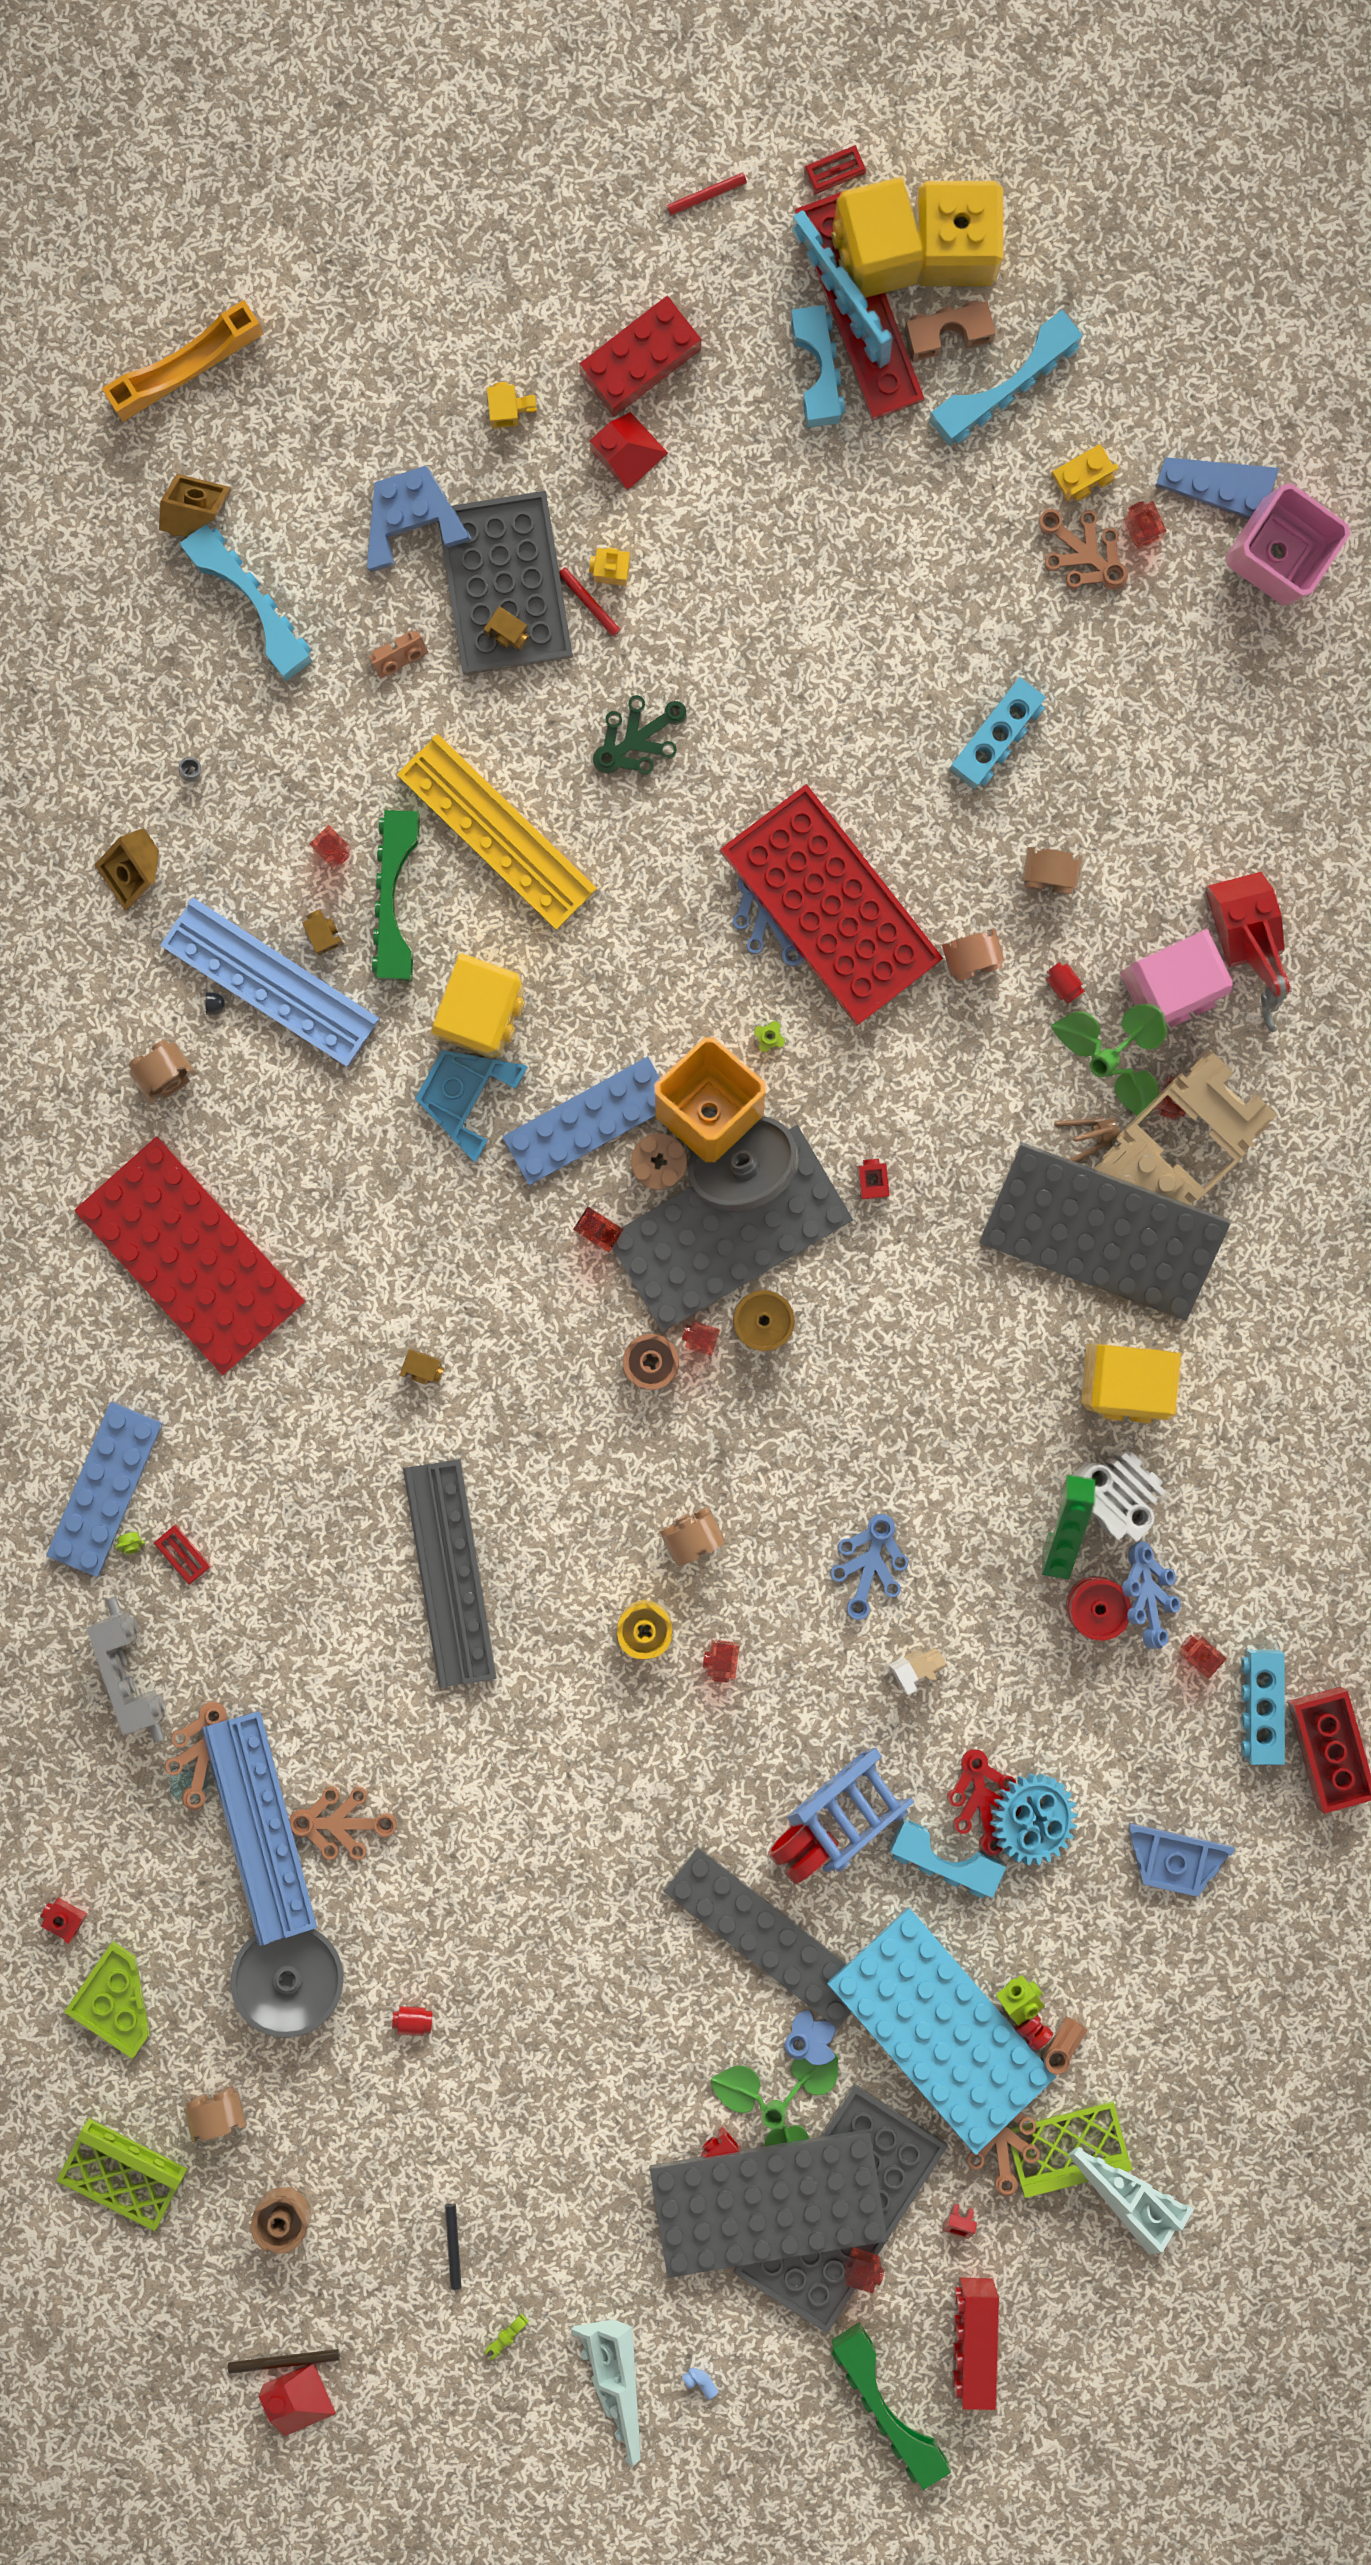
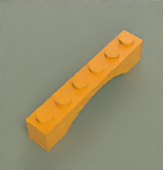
M243 300L220 314L206 330L175 353L150 366L125 373L104 386L102 390L122 422L261 337L264 333L246 301Z

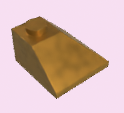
M176 474L160 500L159 530L168 532L173 536L186 537L216 518L230 493L231 487Z
M144 828L119 837L95 863L96 868L125 911L130 909L155 882L159 850Z

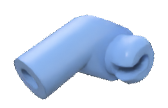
M693 2367L688 2369L689 2372L682 2376L688 2388L691 2389L698 2384L707 2400L713 2398L719 2392L709 2375L703 2370Z

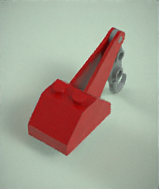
M1262 872L1208 885L1206 894L1228 968L1249 963L1267 985L1264 993L1260 995L1262 1014L1267 1028L1271 1032H1275L1277 1027L1274 1025L1272 1012L1278 1011L1283 1004V999H1287V995L1291 993L1290 983L1279 957L1284 952L1285 945L1282 914L1275 891Z

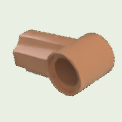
M1065 2016L1050 2043L1041 2051V2060L1053 2074H1062L1067 2071L1072 2055L1087 2032V2028L1068 2016ZM1060 2053L1061 2060L1059 2063L1049 2064L1051 2055Z

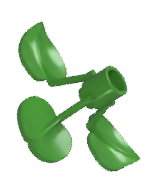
M1140 1004L1130 1008L1124 1014L1121 1021L1123 1030L1130 1036L1115 1050L1106 1048L1100 1052L1102 1042L1097 1039L1101 1032L1100 1026L1095 1018L1086 1012H1074L1051 1025L1052 1030L1071 1051L1080 1056H1091L1092 1059L1089 1067L1095 1076L1103 1078L1107 1075L1112 1077L1115 1074H1122L1116 1080L1115 1092L1120 1102L1136 1116L1159 1095L1157 1081L1148 1071L1141 1070L1134 1073V1070L1131 1068L1115 1069L1120 1063L1119 1053L1133 1040H1135L1139 1047L1147 1050L1155 1049L1163 1043L1167 1029L1164 1014L1158 1007L1150 1004ZM1152 1110L1142 1120H1144L1152 1112Z
M834 2053L835 2058L831 2062L822 2065L811 2064L805 2058L801 2060L795 2059L791 2071L799 2081L783 2102L772 2100L767 2105L762 2097L757 2094L761 2087L758 2075L747 2066L738 2065L730 2067L713 2076L710 2082L721 2102L735 2112H750L754 2107L755 2099L758 2101L760 2110L764 2111L762 2115L763 2123L768 2128L773 2129L768 2133L764 2146L810 2139L802 2126L793 2125L787 2128L786 2123H784L787 2116V2106L802 2085L813 2095L828 2093L837 2081L839 2058Z

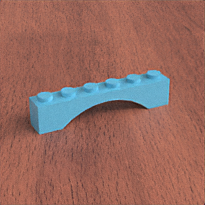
M1062 309L1040 326L1030 357L1023 367L1009 380L998 387L982 393L952 395L931 412L929 422L948 446L952 445L955 441L958 444L962 443L971 435L969 430L978 424L979 427H982L993 417L991 413L1000 407L1003 410L1015 400L1013 396L1020 390L1025 393L1036 384L1037 381L1035 379L1043 373L1047 376L1058 366L1057 361L1065 356L1068 359L1080 349L1079 344L1083 337L1082 333Z
M207 524L183 540L180 546L201 573L214 575L228 581L253 602L264 627L266 655L282 677L288 681L312 662L308 654L312 651L302 637L297 640L291 633L295 628L285 615L281 618L274 611L277 605L268 594L262 596L257 589L260 583L251 572L245 574L240 568V565L243 564L242 560L234 550L228 552L222 545L226 540L217 528L211 530Z

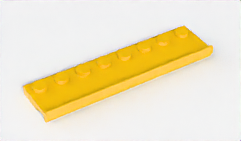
M434 735L431 738L432 740L396 775L557 931L596 892L597 888L440 735Z

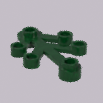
M635 695L628 702L630 714L625 740L615 746L617 729L622 725V716L617 711H611L606 715L607 730L604 746L599 747L593 755L594 766L602 773H612L618 767L639 771L642 775L652 773L654 763L649 757H642L639 760L623 757L630 750L661 755L667 760L674 758L676 755V745L671 741L661 744L645 740L669 723L673 725L681 724L686 718V707L679 701L669 702L662 715L638 730L641 712L645 709V701L641 696ZM639 700L642 703L641 708L634 709L631 705L632 702ZM677 707L681 713L678 716H673L670 710ZM611 716L619 718V722L616 725L609 723ZM671 746L674 751L672 754L666 755L663 752V748ZM609 754L612 757V761L604 763L601 760L602 756ZM644 761L649 762L651 765L647 771L640 768V764Z

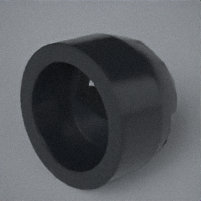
M206 992V1015L220 1013L225 1006L223 997L214 992Z

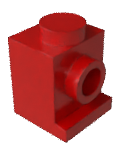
M879 1158L863 1160V1165L857 1166L860 1200L889 1197L887 1164L880 1163ZM869 1174L877 1176L878 1180L875 1184H870L867 1181Z
M58 1897L53 1904L48 1902L40 1915V1918L44 1919L41 1927L64 1939V1942L69 1944L77 1934L87 1913ZM61 1917L64 1920V1924L56 1922L55 1918Z
M722 2126L719 2129V2137L717 2139L713 2136L704 2143L700 2157L704 2156L706 2158L736 2153L741 2150V2147Z

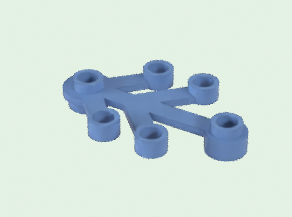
M739 877L738 888L743 896L738 913L733 918L734 927L738 930H744L749 926L750 919L748 913L753 898L759 907L752 937L747 942V950L752 954H758L762 951V939L766 924L768 923L783 949V962L791 967L801 964L803 957ZM738 917H745L747 923L744 926L737 925L736 919ZM751 941H758L760 948L752 950L750 948ZM796 951L798 958L794 961L790 960L787 956L788 952Z
M885 1514L873 1516L869 1520L868 1528L852 1538L840 1540L838 1548L844 1555H850L854 1552L855 1547L870 1540L872 1541L869 1551L842 1566L840 1564L833 1566L830 1572L833 1580L841 1582L846 1579L847 1575L864 1566L856 1595L847 1603L848 1614L856 1620L864 1619L869 1613L870 1607L866 1599L875 1570L884 1584L883 1589L887 1596L896 1597L901 1591L900 1585L897 1581L893 1580L880 1556L882 1544L884 1543L892 1556L891 1564L896 1570H905L909 1563L908 1558L900 1552L892 1537L895 1532V1523ZM878 1523L886 1524V1530L883 1533L876 1531ZM846 1541L852 1544V1548L848 1552L842 1550V1544ZM896 1558H904V1566L897 1567L895 1565ZM837 1568H842L844 1570L843 1577L836 1578L834 1571ZM889 1584L897 1585L895 1593L890 1594L887 1592ZM857 1602L863 1605L862 1611L858 1613L852 1609L853 1605Z
M1139 1541L1129 1548L1128 1559L1132 1568L1128 1579L1123 1583V1593L1125 1596L1136 1597L1132 1608L1128 1611V1620L1133 1625L1143 1624L1146 1620V1612L1143 1609L1146 1603L1150 1627H1147L1143 1632V1642L1148 1649H1161L1168 1643V1633L1160 1627L1156 1600L1167 1613L1178 1612L1181 1603L1177 1596H1168L1152 1580L1151 1572L1158 1577V1582L1162 1586L1173 1585L1176 1575L1173 1569H1164L1153 1558V1550L1147 1542ZM1140 1575H1141V1581H1142V1582H1141V1585H1140V1582L1138 1581Z

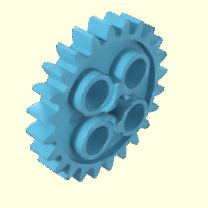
M1028 1773L1027 1780L1022 1776H1018V1785L1009 1781L1010 1791L1001 1789L1000 1792L1004 1796L1003 1800L995 1799L999 1809L991 1810V1813L996 1815L997 1819L991 1821L990 1824L998 1827V1829L992 1835L996 1838H1001L997 1842V1846L1005 1848L1003 1853L1010 1857L1012 1856V1859L1020 1862L1022 1860L1027 1865H1030L1031 1862L1041 1865L1042 1859L1051 1862V1853L1059 1857L1060 1851L1058 1848L1060 1846L1068 1848L1065 1839L1074 1838L1069 1833V1830L1077 1828V1825L1072 1823L1071 1819L1077 1817L1078 1814L1070 1809L1076 1805V1802L1068 1800L1072 1793L1064 1790V1784L1056 1783L1055 1778L1050 1776L1047 1778L1046 1775L1041 1773L1037 1777L1034 1774ZM1045 1795V1802L1040 1806V1799ZM1019 1806H1021V1812H1020V1814L1016 1817V1816H1015L1016 1809H1017ZM1053 1821V1827L1048 1832V1825ZM1029 1832V1838L1024 1842V1835Z

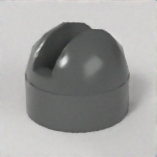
M192 757L182 759L178 770L180 777L187 782L196 781L201 775L200 762ZM194 767V771L191 773V775H188L187 773L189 772L190 768Z

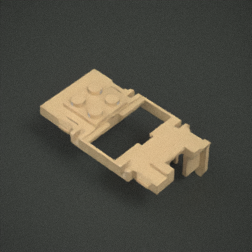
M1206 1048L1195 1059L1196 1063L1190 1068L1191 1072L1187 1076L1180 1073L1116 1137L1120 1143L1116 1147L1113 1145L1102 1156L1103 1160L1094 1169L1193 1206L1192 1203L1196 1199L1199 1201L1246 1154L1245 1151L1249 1147L1253 1148L1255 1146L1252 1140L1270 1125L1269 1122L1277 1114L1257 1094H1254L1252 1099L1245 1105L1224 1084L1234 1072L1218 1056ZM1167 1094L1193 1120L1198 1116L1205 1120L1213 1128L1208 1134L1233 1157L1204 1187L1193 1179L1178 1163L1174 1167L1168 1164L1160 1156L1164 1150L1138 1125Z

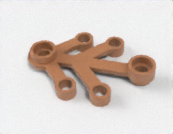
M1048 509L1039 518L1040 530L1046 534H1055L1076 553L1064 555L1050 553L1044 562L1046 569L1056 571L1064 566L1091 564L1098 571L1081 573L1077 570L1071 571L1066 577L1067 586L1071 589H1077L1082 584L1102 583L1111 590L1121 588L1127 581L1128 571L1123 564L1118 562L1117 540L1119 534L1117 530L1107 528L1101 535V541L1106 546L1107 561H1105L1098 555L1095 528L1097 515L1094 511L1086 510L1080 517V524L1084 528V543L1062 525V517L1058 511ZM1090 515L1093 518V523H1085L1084 516ZM1052 519L1054 526L1051 528L1047 527L1045 520ZM1112 533L1115 537L1114 541H1107L1105 534ZM1056 558L1058 565L1051 566L1048 559ZM1116 572L1118 574V579L1111 580L1109 578V573ZM1070 576H1078L1079 583H1071Z
M218 1702L204 1704L199 1710L198 1719L182 1730H175L171 1734V1743L179 1748L184 1747L188 1743L189 1737L201 1731V1727L225 1721L227 1713L224 1706ZM211 1711H216L218 1714L217 1719L214 1721H210L208 1718ZM181 1733L184 1735V1741L177 1744L175 1736ZM203 1734L199 1742L178 1756L167 1759L164 1764V1769L167 1773L177 1775L181 1772L182 1766L197 1757L191 1787L186 1788L181 1797L184 1806L190 1810L200 1809L206 1799L202 1788L209 1756ZM172 1761L178 1763V1768L175 1771H170L168 1768ZM193 1794L199 1795V1801L196 1804L190 1803V1797Z
M334 1786L327 1787L323 1791L322 1797L308 1810L298 1809L289 1818L292 1833L298 1837L307 1836L321 1850L322 1856L327 1860H332L338 1855L339 1847L335 1842H328L317 1829H328L348 1849L352 1859L361 1860L367 1852L366 1846L362 1842H356L345 1829L375 1830L378 1835L388 1837L395 1832L397 1820L391 1813H382L377 1818H344L357 1805L364 1803L367 1799L366 1789L360 1786L355 1787L351 1791L350 1797L329 1817L317 1816L328 1804H334L339 1799L340 1792ZM327 1791H334L336 1798L329 1800L326 1797ZM361 1791L364 1794V1798L356 1800L354 1792ZM305 1818L308 1821V1825L300 1827L298 1819ZM383 1819L390 1820L391 1827L383 1828L381 1821ZM327 1846L334 1847L335 1854L328 1855L325 1852V1848ZM356 1846L361 1847L363 1854L360 1856L355 1855L353 1848Z
M1020 2112L1013 2119L1019 2124L1023 2134L1030 2135L1036 2130V2123L1030 2116H1025ZM1025 2121L1032 2122V2127L1029 2130L1022 2128V2124ZM1007 2126L976 2154L981 2158L978 2164L970 2162L971 2157L975 2155L972 2151L967 2155L968 2165L972 2169H980L984 2165V2157L996 2143L999 2174L995 2178V2187L1003 2196L1013 2195L1018 2188L1017 2179L1010 2170L1007 2142L1020 2151L1028 2163H1035L1040 2157L1039 2150L1035 2145L1028 2144ZM1034 2149L1036 2155L1033 2158H1028L1026 2156L1027 2150ZM1006 2180L1012 2183L1011 2188L1007 2190L1002 2188V2183Z

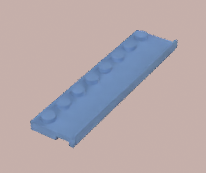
M256 1711L201 1727L258 1945H266L269 1942L317 1928L261 1712Z

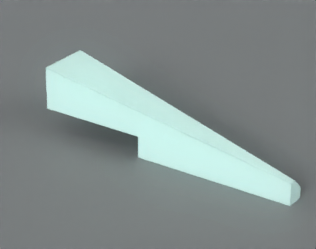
M1080 2147L1075 2148L1068 2155L1148 2254L1162 2253L1174 2232L1183 2229L1194 2210L1191 2206L1183 2205L1174 2200V2197L1160 2193L1153 2189L1152 2185L1120 2168H1113L1104 2163L1105 2160L1083 2152V2149Z
M614 2319L574 2326L571 2332L573 2336L580 2337L585 2348L580 2354L583 2360H590L593 2370L591 2380L606 2416L613 2417L619 2429L614 2435L617 2441L623 2440L626 2446L627 2456L625 2461L627 2464L634 2466L641 2460L632 2326Z

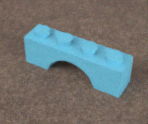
M825 305L791 310L790 320L794 346L809 351L818 361L821 371L817 383L804 392L803 406L806 426L811 428L840 423L841 414H845V403L843 396L838 397L837 387L841 386L839 369H834L833 359H837L835 341L830 342L829 332L833 331L831 314H826Z
M905 1818L901 1819L889 1846V1850L894 1854L893 1858L907 1865L909 1861L919 1865L918 1869L931 1876L934 1873L944 1876L943 1880L955 1887H959L960 1884L970 1888V1893L980 1898H984L985 1895L993 1898L1006 1869L1002 1861L979 1851L969 1859L961 1862H949L939 1858L931 1849L928 1829Z

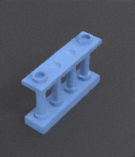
M877 1748L863 1751L786 1816L792 1826L799 1824L808 1825L828 1853L831 1860L821 1867L824 1872L833 1870L840 1872L851 1863L849 1859L893 1820L896 1822L908 1814L907 1808L914 1803L912 1798L897 1801L877 1773L875 1762L882 1757ZM861 1774L867 1776L889 1808L879 1818L856 1786V1779ZM841 1791L849 1794L870 1824L860 1835L836 1802L838 1800L836 1796ZM822 1808L829 1810L850 1840V1843L841 1851H839L817 1819V1812Z

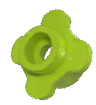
M772 1021L767 1026H757L755 1028L754 1035L759 1039V1049L762 1052H768L770 1048L776 1046L779 1048L784 1046L785 1038L781 1036L779 1030L781 1025L779 1022ZM771 1034L772 1039H768L767 1035Z
M138 1532L126 1533L117 1538L118 1544L115 1546V1550H119V1553H124V1555H129L140 1551V1547L146 1543L141 1540Z

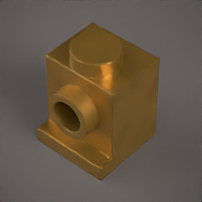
M500 606L484 627L485 636L491 638L494 634V640L505 648H508L510 645L515 650L517 648L521 650L529 639L527 625Z
M322 910L308 914L306 916L307 920L302 922L315 952L319 956L344 944L340 936H334V934L338 933V930L332 918L326 919Z
M409 1349L399 1376L407 1377V1374L410 1373L412 1374L411 1380L425 1385H427L428 1380L439 1383L445 1368L440 1366L442 1360Z

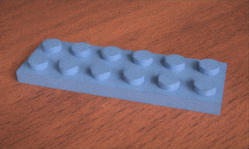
M648 1056L502 1136L529 1186L655 1117V1084L660 1080V1077Z
M115 1402L109 1403L46 1554L47 1557L95 1577L100 1576L163 1422Z

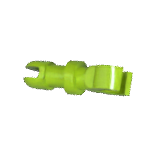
M521 2313L506 2330L502 2329L498 2333V2338L489 2344L484 2351V2355L492 2350L494 2355L489 2360L497 2358L506 2345L510 2346L514 2342L513 2338L525 2327L529 2320Z

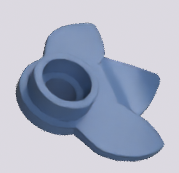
M805 2010L794 2018L792 2033L785 2040V2050L794 2059L801 2060L805 2058L814 2065L827 2064L835 2058V2054L827 2045L833 2039L836 2027L828 2021L814 2022L810 2010ZM797 2040H802L804 2043V2048L800 2051H797L794 2047Z

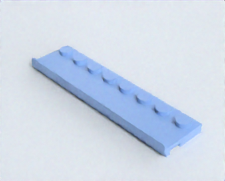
M195 898L190 899L184 912L176 920L160 946L343 1065L349 1067L380 1018Z

